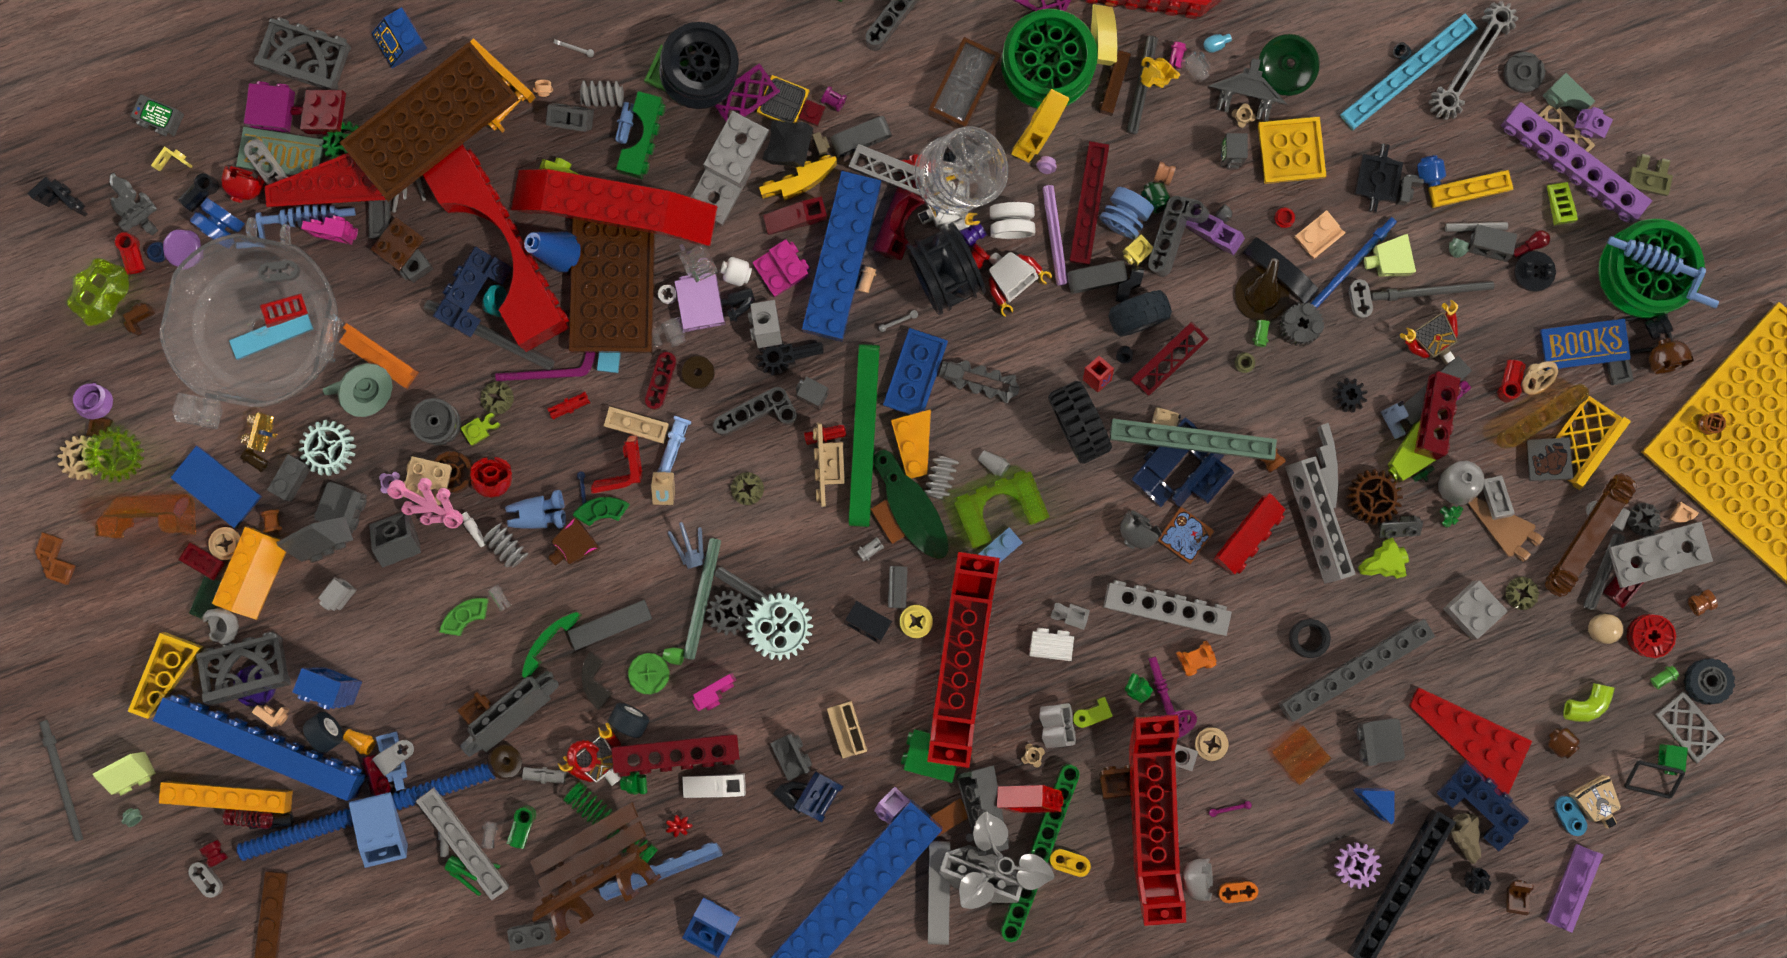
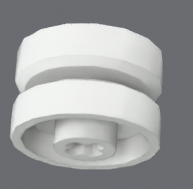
M1007 202L990 206V219L996 221L990 225L991 237L997 239H1021L1034 236L1035 223L1030 221L1035 216L1034 205L1026 202Z

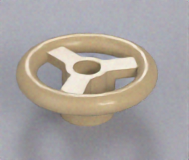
M1551 361L1530 365L1525 371L1526 376L1522 381V390L1528 395L1539 394L1546 390L1558 375L1557 365ZM1547 367H1550V368H1551V369H1549V370H1547V371H1544V370H1543V368H1547ZM1547 377H1549L1548 380H1547L1544 384L1541 385V383H1542ZM1530 380L1534 383L1531 389L1528 387Z

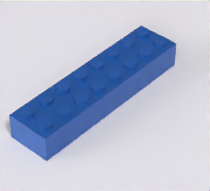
M841 171L802 327L803 333L843 342L882 186L881 180Z

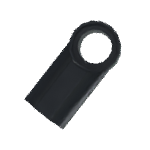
M201 173L195 177L194 183L178 200L193 213L206 197L217 192L219 183L214 177ZM209 179L210 184L204 189V182Z

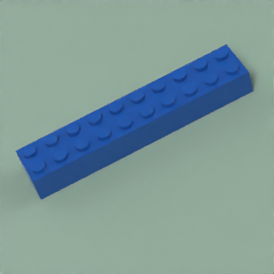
M178 694V696L171 695V697H163L153 719L156 723L348 801L358 797L366 774L362 773V769L357 766L350 765L348 767L342 765L343 761L334 757H331V759L323 757L324 753L314 749L308 751L304 749L305 745L295 741L289 743L285 741L286 738L275 733L273 735L267 734L266 729L259 726L250 727L247 725V721L240 718H235V720L228 718L229 714L223 711H211L209 706L204 703L197 702L195 704L189 702L190 698L181 694Z
M911 799L779 946L771 958H828L939 835L943 827Z

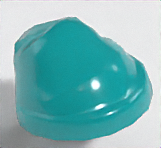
M490 286L482 300L483 310L496 317H502L499 308L508 295L502 286Z

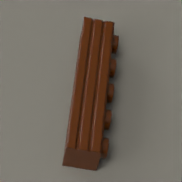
M1119 50L1117 62L1114 63V66L1111 65L1109 72L1111 77L1107 78L1106 85L1108 87L1107 90L1104 89L1102 95L1104 100L1099 105L1100 113L1113 115L1131 53Z

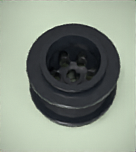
M706 22L684 24L668 36L661 50L659 73L663 88L674 101L682 106L692 109H707L716 106L728 97L734 87L739 66L738 52L732 39L724 30L716 25ZM684 60L688 62V65L685 67L680 65ZM696 60H702L703 66H696ZM715 62L718 67L713 68L710 66V63ZM693 73L696 78L690 80L687 75ZM704 74H709L711 78L709 80H704L702 76Z

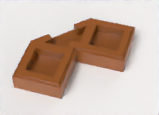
M42 532L35 549V554L41 562L46 578L69 585L76 565L57 559L64 539Z

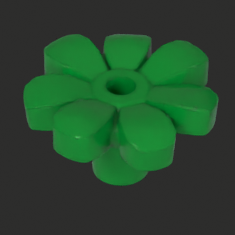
M1460 505L1457 507L1453 506L1450 509L1443 506L1440 510V513L1445 518L1442 525L1445 528L1450 527L1452 524L1455 525L1459 521L1457 518L1461 516L1463 508Z

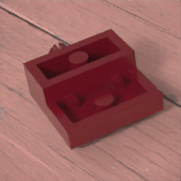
M306 90L303 106L291 107V115L302 116L300 129L307 134L326 135L327 132H341L346 93L343 90Z

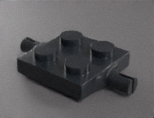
M1381 144L1379 155L1363 154L1361 157L1354 195L1371 200L1368 210L1370 213H1377L1380 201L1395 203L1397 199L1403 162L1387 157L1390 147L1388 144Z

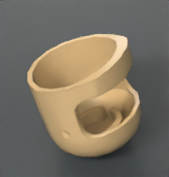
M1599 614L1590 620L1588 632L1594 641L1611 644L1621 638L1623 625L1618 617L1614 615Z

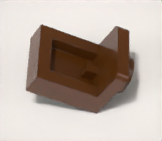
M140 303L133 306L131 311L123 314L126 320L124 325L130 333L142 334L137 323L155 314L152 306Z
M476 692L474 698L458 709L457 713L470 725L490 708L489 705L491 703L485 695L480 696Z
M1522 880L1512 882L1507 887L1506 912L1527 916L1530 913V892L1534 889V885L1527 884V882Z

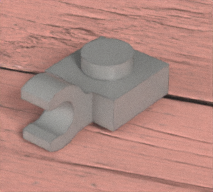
M1055 603L1051 618L1054 620L1065 619V624L1084 630L1090 610L1070 604L1068 608L1060 603Z

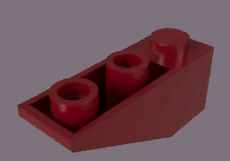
M822 196L804 200L763 215L768 235L827 221Z

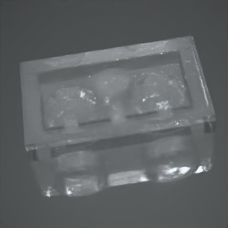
M683 244L679 245L682 251L679 253V257L688 276L693 275L696 283L719 273L707 246H696L686 252Z

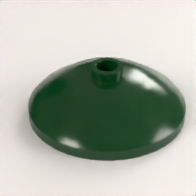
M1283 34L1273 38L1264 46L1259 56L1261 61L1258 71H1263L1262 77L1280 95L1292 96L1306 91L1315 82L1319 74L1320 59L1316 48L1309 40L1296 34ZM1288 59H1293L1295 64L1293 66L1289 65Z

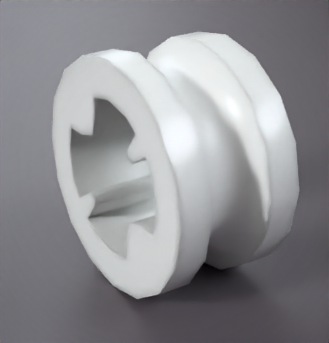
M663 285L658 291V297L664 304H672L677 299V291L671 285ZM670 289L673 296L671 299L668 297V300H666L662 293Z

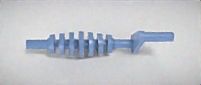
M304 205V212L302 207L298 206L296 207V213H294L293 208L288 209V214H286L285 210H280V214L262 216L261 212L256 213L259 236L235 238L236 247L258 244L266 245L264 224L280 223L282 227H287V222H289L290 227H296L297 221L298 226L302 227L303 221L310 222L311 219L318 221L323 219L324 223L325 217L356 216L355 207L337 209L335 205H330V210H328L326 205H321V211H319L318 205H313V211L311 212L310 205Z
M1612 236L1609 237L1607 244L1622 249L1627 257L1632 253V260L1637 261L1639 258V263L1642 265L1646 263V267L1650 269L1654 266V270L1660 271L1663 268L1662 271L1666 273L1671 270V274L1674 275L1681 272L1694 277L1687 299L1715 309L1717 308L1718 300L1697 293L1705 276L1706 268L1700 267L1697 270L1684 265L1683 259L1679 257L1676 259V255L1672 253L1668 256V251L1665 249L1661 251L1659 246L1653 248L1652 244H1646L1644 247V242L1639 241L1636 244V240L1631 239L1629 242H1625Z

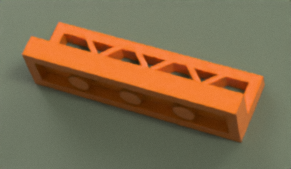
M346 323L343 327L346 332L339 343L368 363L383 367L389 373L391 379L408 389L419 372Z

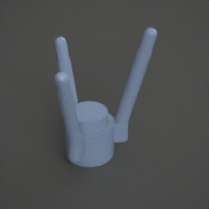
M680 522L681 533L688 551L685 552V555L671 531L668 532V535L679 553L683 565L686 564L687 569L703 565L702 559L705 556L703 553L702 529L698 528V553L697 549L692 550L684 524Z

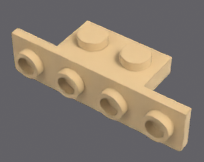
M817 422V428H813V439L817 440L818 448H814V460L818 461L819 468L815 469V481H819V489H816V502H820L821 507H825V485L844 484L843 442L823 443L822 424Z

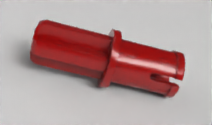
M844 425L829 428L822 427L823 441L827 443L828 440L845 437L846 430ZM813 431L804 433L807 445L817 443V440L813 439Z

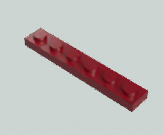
M1089 141L1069 260L1072 263L1090 265L1109 144Z

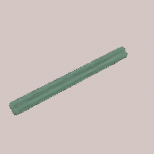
M709 539L683 657L686 659L694 660L721 545V540Z

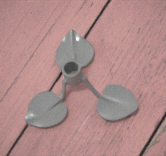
M983 812L975 823L973 839L980 850L986 851L992 848L998 856L994 863L996 871L985 878L978 872L966 874L959 885L960 905L963 908L974 909L987 904L995 892L994 886L987 881L999 874L1007 875L1012 873L1013 870H1018L1016 879L1020 886L1028 890H1034L1055 878L1053 871L1041 857L1035 854L1021 856L1019 866H1015L1012 859L1003 857L996 846H1001L1006 842L1008 838L1007 826L1001 819L988 812Z

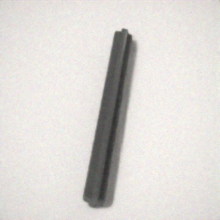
M427 300L424 309L434 314L439 304ZM481 324L477 326L473 333L543 368L551 370L554 366L555 361L535 350L525 352L516 341Z

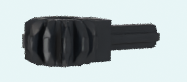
M821 342L792 348L791 343L786 345L782 343L778 347L776 345L768 346L766 350L758 348V351L763 355H756V359L762 360L757 365L758 367L765 366L763 373H767L771 369V376H774L775 369L778 370L779 374H782L781 366L788 369L790 365L796 364V359L823 354L824 349ZM772 353H776L779 356V360L775 363L768 361V356Z

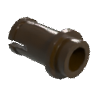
M245 449L240 456L243 463L247 462L259 470V472H263L269 462L255 454L253 449Z

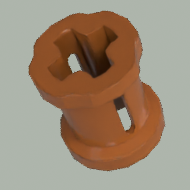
M268 510L260 513L263 516L265 525L263 533L283 530L279 524V510Z

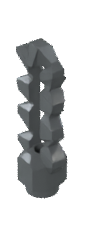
M966 360L960 363L943 361L938 376L951 381L958 390H961L967 384L972 394H978L983 390L985 396L989 399H992L997 394L1006 404L1011 398L1018 395L1020 389L1016 382V375L1002 377L1000 370H993L991 373H987L986 367L982 365L971 370L970 363ZM964 372L1010 384L1008 392L963 380Z

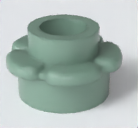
M133 808L126 810L122 815V824H126L128 827L137 825L142 820L141 811Z

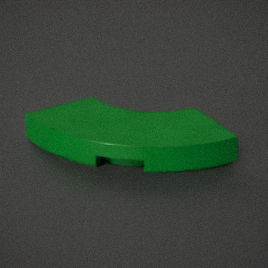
M598 497L582 504L572 515L590 527L595 521L602 518H612L619 521L630 504L615 497Z

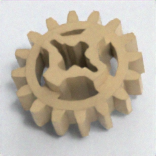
M83 435L80 436V439L73 436V442L66 440V448L60 447L63 454L57 456L62 458L58 465L65 467L62 472L69 473V478L74 479L76 477V480L81 481L83 478L90 480L91 474L97 476V468L103 469L100 462L106 461L105 458L101 457L105 451L98 449L101 444L98 442L94 443V438L89 437L87 439V436Z

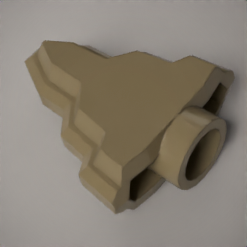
M1474 813L1458 814L1453 817V821L1456 823L1450 832V837L1453 838L1469 862L1475 864L1481 858V849L1478 842L1480 837L1478 816Z

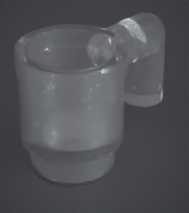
M680 317L670 319L660 326L653 328L655 348L663 345L659 336L662 333L665 334L671 347L687 342Z

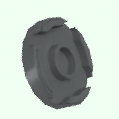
M1516 53L1504 65V81L1515 92H1532L1544 80V64L1533 53Z

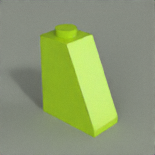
M1420 421L1413 424L1388 463L1390 468L1388 470L1389 474H1392V478L1394 480L1397 479L1398 482L1404 481L1435 461V459L1414 453Z

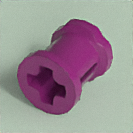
M829 86L822 96L821 103H827L839 112L845 104L847 96L838 94Z

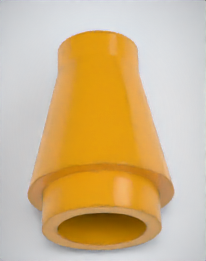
M348 729L343 736V740L348 742L361 755H369L376 744L372 736Z

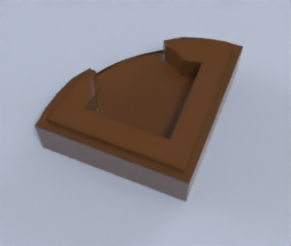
M105 418L89 419L86 436L96 437L104 434L110 428L113 420Z

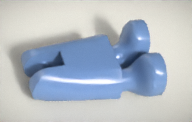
M561 490L553 491L551 498L548 500H544V496H537L505 506L506 513L519 512L520 517L519 519L507 520L508 527L537 529L547 528V523H554L557 528L563 529L566 526L564 510L544 513L547 509H562L565 507Z

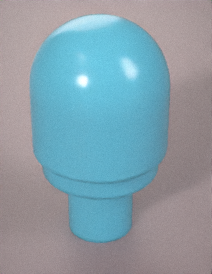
M1215 34L1206 38L1204 49L1209 53L1223 49L1226 43L1232 41L1231 35L1226 34L1222 36L1221 34Z

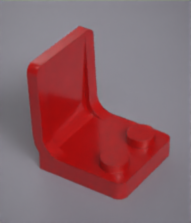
M637 435L628 436L627 441L624 442L625 445H623L624 457H628L630 473L595 480L591 486V493L624 488L632 483L641 482L643 472Z

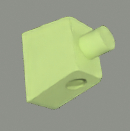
M1408 234L1375 246L1373 248L1374 256L1364 257L1366 270L1376 268L1379 277L1410 276L1416 272Z

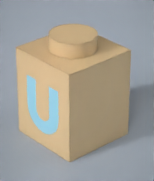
M653 472L651 484L653 505L674 504V473Z

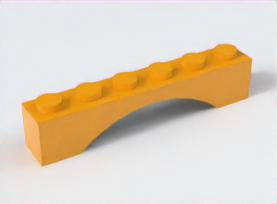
M165 781L161 782L159 804L287 813L291 811L293 790L237 788L191 782Z

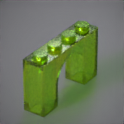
M1025 470L1013 474L1015 478L1008 481L1006 477L994 482L996 486L988 488L987 485L975 490L976 494L971 496L966 493L956 497L957 501L954 502V506L972 549L992 541L983 519V508L985 503L995 495L1005 494L1015 498L1021 505L1029 526L1049 518L1031 471L1027 473Z

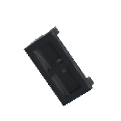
M858 601L855 602L844 621L845 625L880 644L892 623L888 618Z

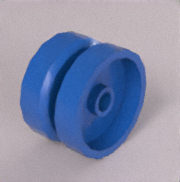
M206 197L201 204V208L210 215L209 218L200 212H196L190 222L199 227L200 231L213 240H218L229 247L234 240V236L225 230L226 227L235 232H240L245 223Z

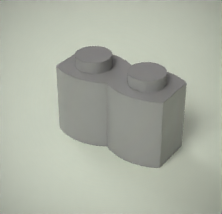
M334 577L318 597L321 600L319 604L327 610H341L357 589L346 580Z
M1070 704L1040 707L1039 719L1043 726L1042 740L1045 747L1055 748L1075 745L1076 736L1072 725L1073 715Z

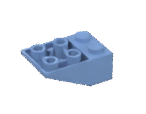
M391 792L349 802L357 844L365 868L407 857L408 843Z

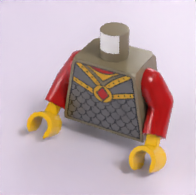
M1450 300L1451 306L1449 308L1447 304H1442V309L1446 313H1440L1415 331L1406 328L1408 331L1407 336L1403 333L1400 334V338L1405 340L1412 354L1429 360L1439 355L1444 364L1456 358L1449 349V347L1457 343L1456 338L1458 337L1456 316L1458 305L1454 301Z

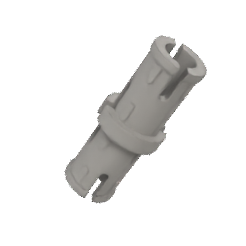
M524 767L522 779L541 781V784H546V782L565 784L566 772L550 770L548 767H543L542 769Z

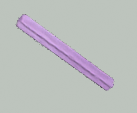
M1047 185L1043 187V195L1056 284L1061 286L1066 285L1068 281L1054 186Z

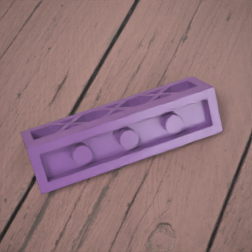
M1578 844L1575 845L1545 920L1546 922L1571 933L1573 932L1603 854Z

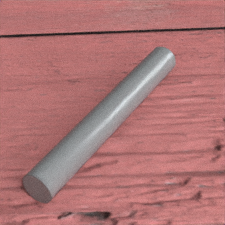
M1508 222L1446 223L1445 231H1475L1477 224L1498 230H1507Z

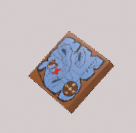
M1180 507L1162 531V536L1158 542L1190 565L1214 533V530Z

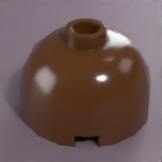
M1671 338L1660 340L1658 342L1659 345L1653 348L1649 357L1650 366L1655 375L1673 372L1679 366L1684 368L1694 362L1689 347L1684 342L1678 340L1671 341Z

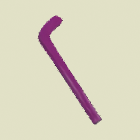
M586 353L585 360L580 368L496 373L495 378L496 381L582 377L590 372L595 359V353Z

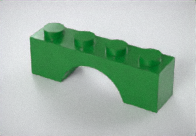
M638 91L633 112L642 121L644 131L641 140L635 146L621 150L616 168L619 174L643 179L644 174L647 175L650 165L647 161L649 155H653L655 148L653 139L655 135L658 136L660 130L658 121L660 116L663 117L666 108L662 97Z

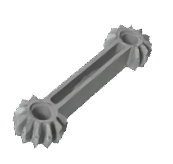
M1499 1L1498 4L1493 2L1490 8L1484 10L1485 15L1482 17V21L1487 22V27L1447 90L1445 91L1440 86L1437 88V92L1431 94L1433 99L1429 101V105L1434 107L1430 109V112L1436 111V118L1443 115L1444 121L1448 120L1449 116L1454 119L1457 117V113L1460 114L1463 111L1460 106H1463L1465 101L1459 99L1463 89L1500 31L1508 35L1510 30L1516 27L1514 22L1518 20V17L1513 15L1516 9H1509L1511 3L1504 6L1503 1ZM1496 15H1500L1504 22H1499ZM1492 30L1493 34L1482 51L1479 50L1483 40L1489 31ZM1467 71V76L1461 83L1458 90L1454 92V86L1458 82L1463 72ZM1443 99L1449 100L1451 106H1445L1443 104Z

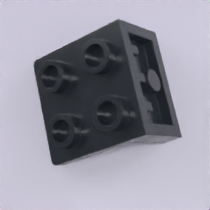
M45 177L27 193L33 200L47 207L55 205L61 199L71 210L83 216L88 214L84 210L86 206L78 198H74L70 194L72 193L70 188L64 183L61 184L57 179L51 180Z

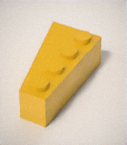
M166 632L159 633L128 712L147 719L154 717L162 698L170 695L196 659V654H199L204 646Z

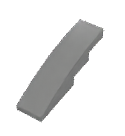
M1329 423L1317 427L1323 446L1317 448L1316 452L1322 466L1320 470L1332 506L1336 508L1338 464Z

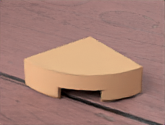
M1678 502L1668 520L1675 523L1687 522L1694 519L1699 512L1682 502Z

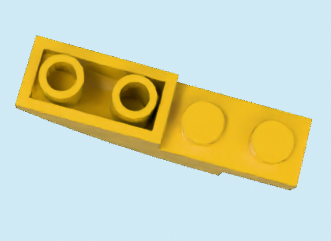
M1051 89L1033 114L1030 124L1013 147L1011 154L1028 163L1035 154L1038 155L1060 119L1069 101V97Z
M826 155L813 163L806 161L804 167L796 168L798 176L794 177L791 174L784 176L778 182L774 180L764 182L763 186L759 187L762 198L782 193L785 201L805 193L831 173L837 165L836 156Z

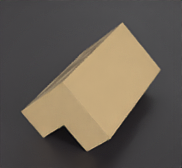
M852 701L827 708L842 758L867 752L866 743Z

